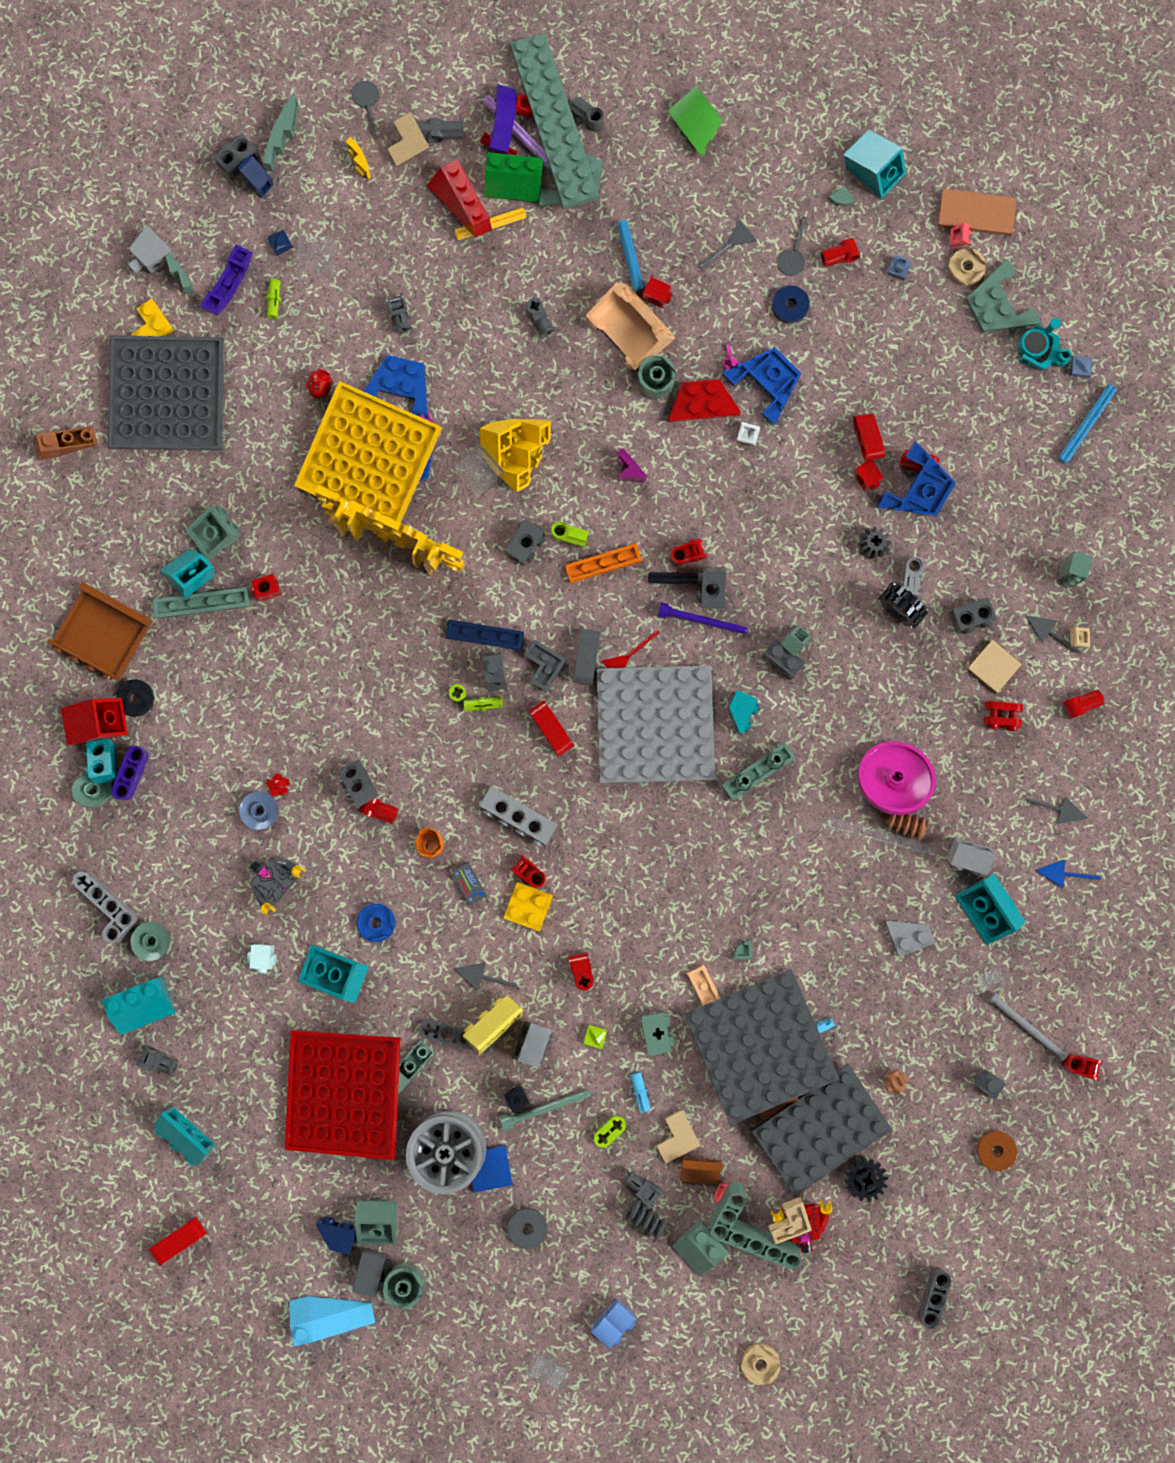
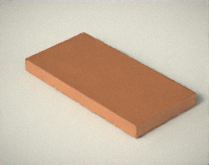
M943 189L941 192L937 227L952 228L959 224L967 223L969 224L970 231L1011 236L1013 234L1017 198Z

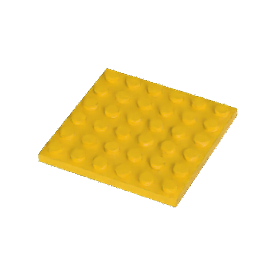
M339 381L294 486L315 495L314 491L317 485H320L339 494L340 498L348 502L352 500L368 507V509L374 512H379L401 523L443 427Z

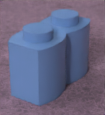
M617 1298L592 1326L591 1333L608 1349L612 1346L616 1347L622 1340L621 1335L626 1330L629 1332L636 1323L634 1321L635 1314Z

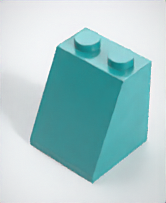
M869 129L844 154L846 167L881 199L906 174L902 148Z

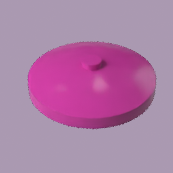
M890 741L874 746L865 754L858 769V784L866 800L875 808L888 814L907 815L920 810L930 800L935 790L936 776L930 760L919 749L907 743Z

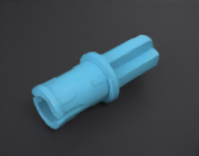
M642 1072L629 1075L639 1112L649 1111L650 1105L646 1093L648 1089H645Z

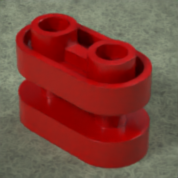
M997 701L985 702L984 710L990 711V716L984 717L983 725H986L987 729L999 730V727H1006V731H1018V728H1022V719H1017V713H1023V704ZM998 711L1009 712V718L998 717Z

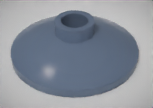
M261 791L252 792L240 804V818L251 829H266L275 822L278 816L277 802L268 793ZM259 807L263 808L261 815L257 813Z

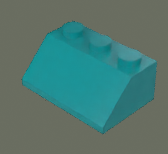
M994 873L978 880L955 895L986 945L1018 931L1026 922Z
M163 977L155 978L102 1000L108 1019L120 1035L176 1013Z
M174 1106L163 1111L153 1125V1128L156 1130L155 1133L160 1138L171 1143L170 1147L176 1152L180 1151L185 1156V1161L192 1166L195 1165L197 1167L217 1146Z

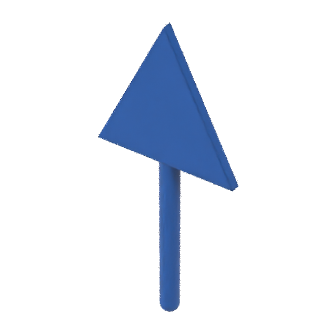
M1065 860L1035 870L1064 888V876L1101 879L1100 876L1064 872Z

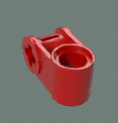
M696 539L675 547L669 557L671 564L679 567L707 558L708 556L704 553L701 545L702 539ZM681 553L684 559L677 560L674 554Z
M521 854V859L510 870L535 888L543 887L546 883V875ZM535 874H541L543 878L542 882L538 885L532 881V877Z
M584 952L569 956V963L576 986L582 991L589 990L594 984L588 953ZM582 976L590 979V982L587 984L588 987H584L583 984L580 985L579 981L582 980Z
M1068 1054L1067 1058L1062 1061V1065L1069 1072L1099 1081L1098 1074L1103 1061ZM1076 1059V1066L1071 1068L1072 1060Z

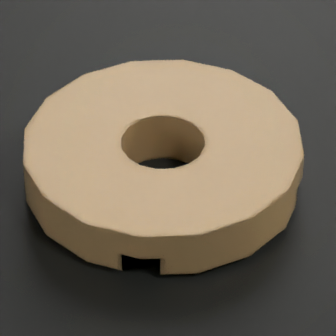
M963 248L956 251L950 258L948 264L949 274L958 284L965 286L973 285L979 282L985 274L986 262L982 254L977 250ZM965 262L970 263L972 270H965L962 264Z
M757 1343L749 1346L744 1351L741 1358V1369L749 1382L755 1385L770 1384L777 1378L780 1372V1359L777 1352L771 1346ZM760 1359L766 1362L765 1368L761 1370L755 1367V1363Z

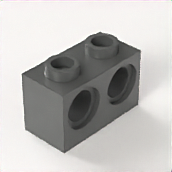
M241 133L239 136L234 137L225 148L218 150L214 159L226 175L233 180L240 174L238 167L244 158L252 155L257 160L260 156L257 149ZM246 148L245 151L239 152L240 149ZM232 160L231 163L225 164L226 161Z
M989 597L955 608L949 612L956 633L963 632V635L973 632L977 626H980L981 629L991 626V622L997 619ZM979 610H983L985 612V619L979 616ZM961 616H965L968 619L967 625L961 622Z
M359 759L339 770L341 775L339 781L344 789L347 788L348 791L345 794L350 803L354 801L356 806L360 807L378 797L372 781Z

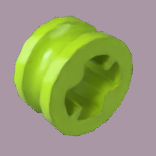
M454 684L449 689V696L453 701L461 702L466 697V690L462 685ZM456 688H459V691L463 690L460 698L453 697L452 695Z

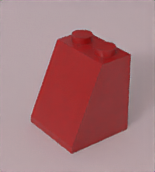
M122 698L90 699L61 708L67 746L83 745L90 741L107 738L113 739L128 735Z

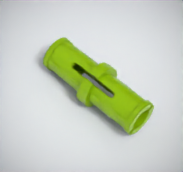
M277 279L269 280L268 295L266 296V317L269 319L278 318L279 303H281V297H279L281 281Z
M481 696V699L464 700L465 712L476 710L485 712L487 709L503 708L502 696L490 698Z

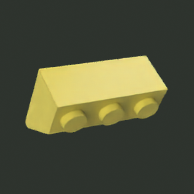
M508 996L504 999L500 997L493 1004L494 1008L490 1012L484 1011L478 1017L479 1022L475 1025L470 1024L463 1031L465 1033L463 1039L478 1055L482 1054L522 1017L523 1009Z

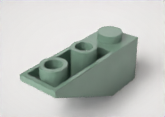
M421 1040L400 1062L398 1095L435 1053Z

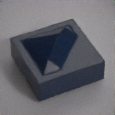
M284 230L267 238L276 256L293 248Z

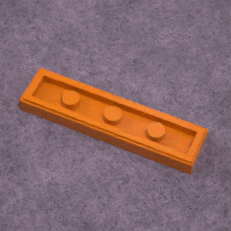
M637 543L566 564L564 567L569 583L572 584L642 562Z

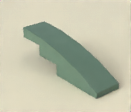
M296 95L290 97L273 126L263 160L266 171L274 172L276 154L284 155L286 138L294 139L299 107Z

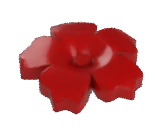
M276 773L273 776V780L268 779L266 783L268 788L271 789L269 794L272 796H279V793L282 796L286 795L288 791L286 786L290 785V780L285 777L282 778L281 774Z

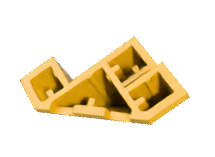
M508 419L491 422L480 428V446L489 466L513 491L519 492L529 486L532 479L530 473L533 467H538L543 456L540 454L543 445H548L551 439L550 420Z

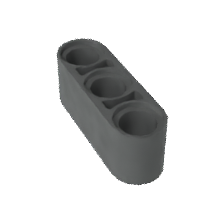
M581 629L573 683L593 685L600 631Z
M934 1268L931 1271L918 1312L919 1320L928 1329H935L939 1325L951 1287V1277L942 1268ZM944 1275V1280L941 1283H937V1277ZM934 1294H938V1300L936 1302H931V1297ZM927 1314H933V1318L930 1321H925Z

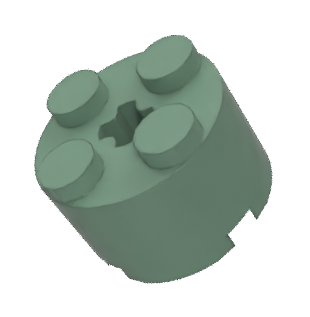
M650 356L641 363L638 371L637 382L640 391L645 396L654 400L667 396L675 384V366L671 360L664 356Z
M410 1262L394 1266L389 1271L383 1285V1295L388 1304L402 1309H409L416 1305L425 1288V1278L422 1271ZM401 1283L407 1284V1285H408L407 1289H406L405 1286H404V1287H401Z

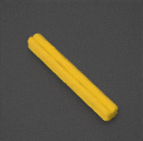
M521 207L491 217V227L495 229L525 219L526 212ZM465 226L455 230L458 240L473 236Z

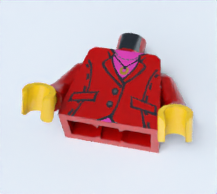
M820 1200V1208L817 1203L804 1205L812 1231L789 1239L793 1244L800 1243L802 1253L812 1252V1241L819 1240L820 1234L824 1232L829 1220V1214L833 1210L831 1200H829L827 1205H823V1201ZM779 1208L780 1211L777 1214L770 1211L774 1223L787 1219L784 1209Z

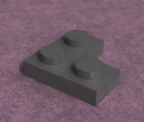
M535 639L524 655L539 665L530 682L547 692L567 659Z

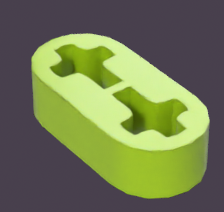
M614 1115L604 1123L594 1134L595 1144L601 1148L609 1146L625 1130L626 1123L624 1118ZM614 1120L617 1122L619 1120L622 1121L620 1124L621 1129L615 1128L613 1131L610 1130L614 1125ZM607 1132L610 1133V1134L606 1137V1140H607L606 1143L603 1142V1141L598 1142V1140H599V1136H598V1135H599L600 1133H601L602 1135L606 1134Z

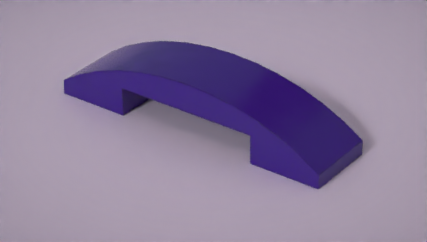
M497 84L494 126L490 136L489 149L507 154L514 124L516 91L513 88Z
M235 245L227 259L228 264L212 292L208 291L200 308L216 316L224 310L239 287L249 267L253 252Z

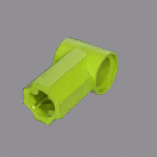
M561 521L553 524L551 537L554 541H562L585 548L589 531L566 525V523ZM556 528H562L565 533L561 536H558L555 534L554 530Z

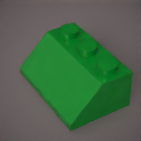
M487 152L484 197L539 203L543 176V158Z

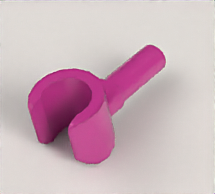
M727 344L725 345L727 358L724 360L723 366L725 369H732L731 365L737 366L738 361L733 358L730 345Z

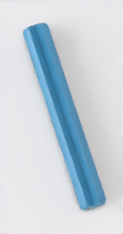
M620 220L617 226L633 291L639 292L644 289L629 224L627 220Z

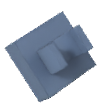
M894 255L887 274L905 280L912 261Z

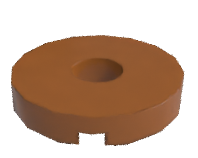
M996 1130L986 1133L980 1138L977 1145V1154L981 1163L988 1169L1003 1171L1011 1167L1015 1162L1017 1147L1009 1135ZM998 1145L1002 1148V1152L999 1156H994L992 1149Z

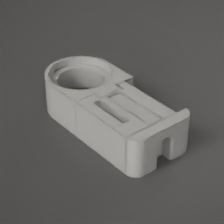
M912 557L905 563L902 585L907 591H911L914 596L920 594L918 591L924 566L923 561L918 557ZM912 561L919 564L918 571H912L909 568V563Z

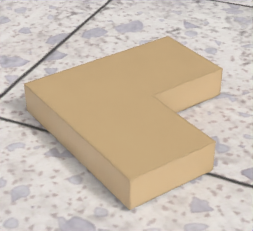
M411 112L394 121L403 140L389 147L388 151L397 166L429 148Z
M682 1109L665 1118L673 1137L657 1144V1148L667 1164L701 1145Z
M801 1197L782 1204L787 1219L768 1225L775 1245L812 1231Z

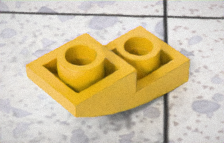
M349 137L345 142L348 148L347 152L353 158L354 169L361 177L364 175L369 180L371 175L366 158L358 144L352 137Z

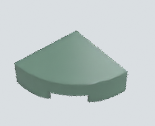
M845 186L829 196V200L833 204L849 206L855 203V199Z
M752 940L744 941L737 946L733 954V960H753Z

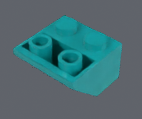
M188 549L159 571L184 599L215 577L214 566L201 553Z

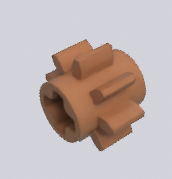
M894 1070L884 1076L887 1081L883 1082L888 1092L892 1091L893 1094H898L907 1089L905 1083L909 1081L905 1073L901 1072L899 1074L898 1070Z

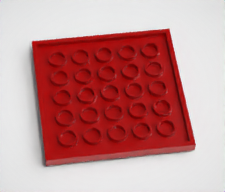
M291 1030L284 1150L394 1160L396 1156L401 1037Z

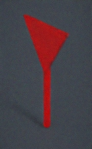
M655 631L629 654L601 660L606 668H625L629 658L658 635L660 631Z

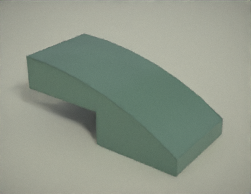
M169 254L165 255L173 278H180L182 287L187 294L194 293L193 287L181 266Z

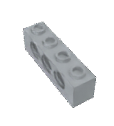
M493 786L489 788L479 805L483 808L481 812L490 817L493 814L499 817L498 822L507 827L511 824L516 827L515 832L522 836L528 834L533 837L531 841L539 846H542V844L547 845L558 827L554 822ZM500 802L505 803L507 806L506 811L503 813H499L496 810V806ZM516 812L523 814V820L520 823L513 821L512 817ZM532 822L540 824V829L536 833L529 830V825Z

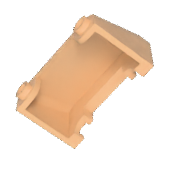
M616 282L586 314V317L589 319L588 323L594 329L599 328L603 330L626 355L625 364L632 371H638L641 363L646 358L656 356L675 339L671 331L627 284Z

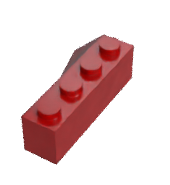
M458 159L441 166L427 184V188L431 192L433 191L437 198L449 208L453 215H456L475 238L491 231L490 218Z

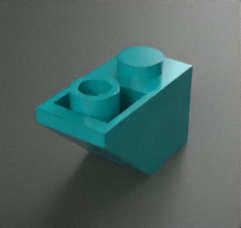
M736 690L728 711L738 735L742 736L744 732L748 733L752 724L749 719L751 715L756 714L759 705L756 704L757 698Z

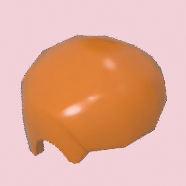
M424 828L418 831L419 834L415 840L417 852L422 857L430 859L438 856L444 847L443 836L432 828Z

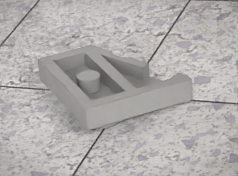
M885 921L898 957L935 944L929 925Z

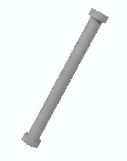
M994 992L989 997L988 1002L990 1004H995L1053 1052L1060 1062L1067 1058L1069 1054L1067 1051H1062L998 998L997 993Z

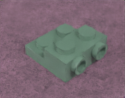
M210 506L185 529L207 560H211L223 548H228L240 537V534L237 532L239 527L234 522L229 521L226 517L228 515L227 511L221 506Z

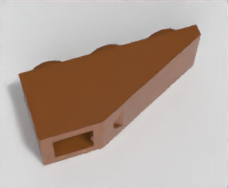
M93 426L35 434L33 440L38 460L56 458L98 445Z

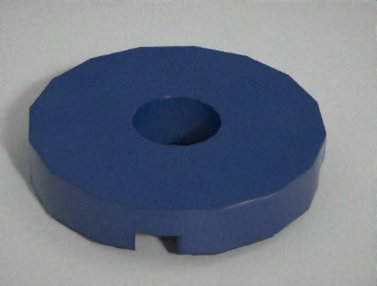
M789 285L782 287L776 292L772 302V309L775 316L781 319V321L793 324L801 321L806 316L810 301L803 289ZM792 300L795 302L796 307L790 309L786 306V302Z

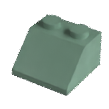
M389 1200L357 1201L355 1215L357 1244L397 1245V1202Z
M701 1218L672 1245L698 1276L714 1268L729 1254L727 1247L711 1236L710 1228Z

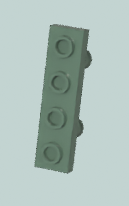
M785 742L721 786L733 801L793 761L796 757Z

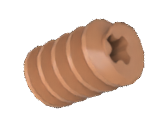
M887 814L884 825L888 823L889 830L896 826V833L900 829H903L904 836L907 832H910L911 839L916 834L917 841L922 839L928 826V821L925 823L924 817L918 820V815L916 814L912 815V817L911 814Z

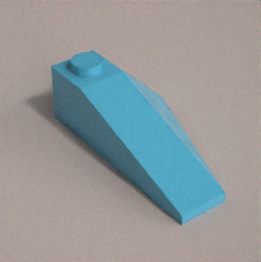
M306 1296L289 1301L290 1329L294 1346L315 1342L375 1323L371 1302L318 1298L316 1296Z

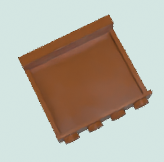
M82 582L79 586V589L82 591L53 641L48 639L47 642L53 644L52 649L63 653V651L69 653L68 657L78 663L80 660L86 662L85 667L95 672L96 669L102 671L103 677L111 681L113 678L120 680L153 620Z

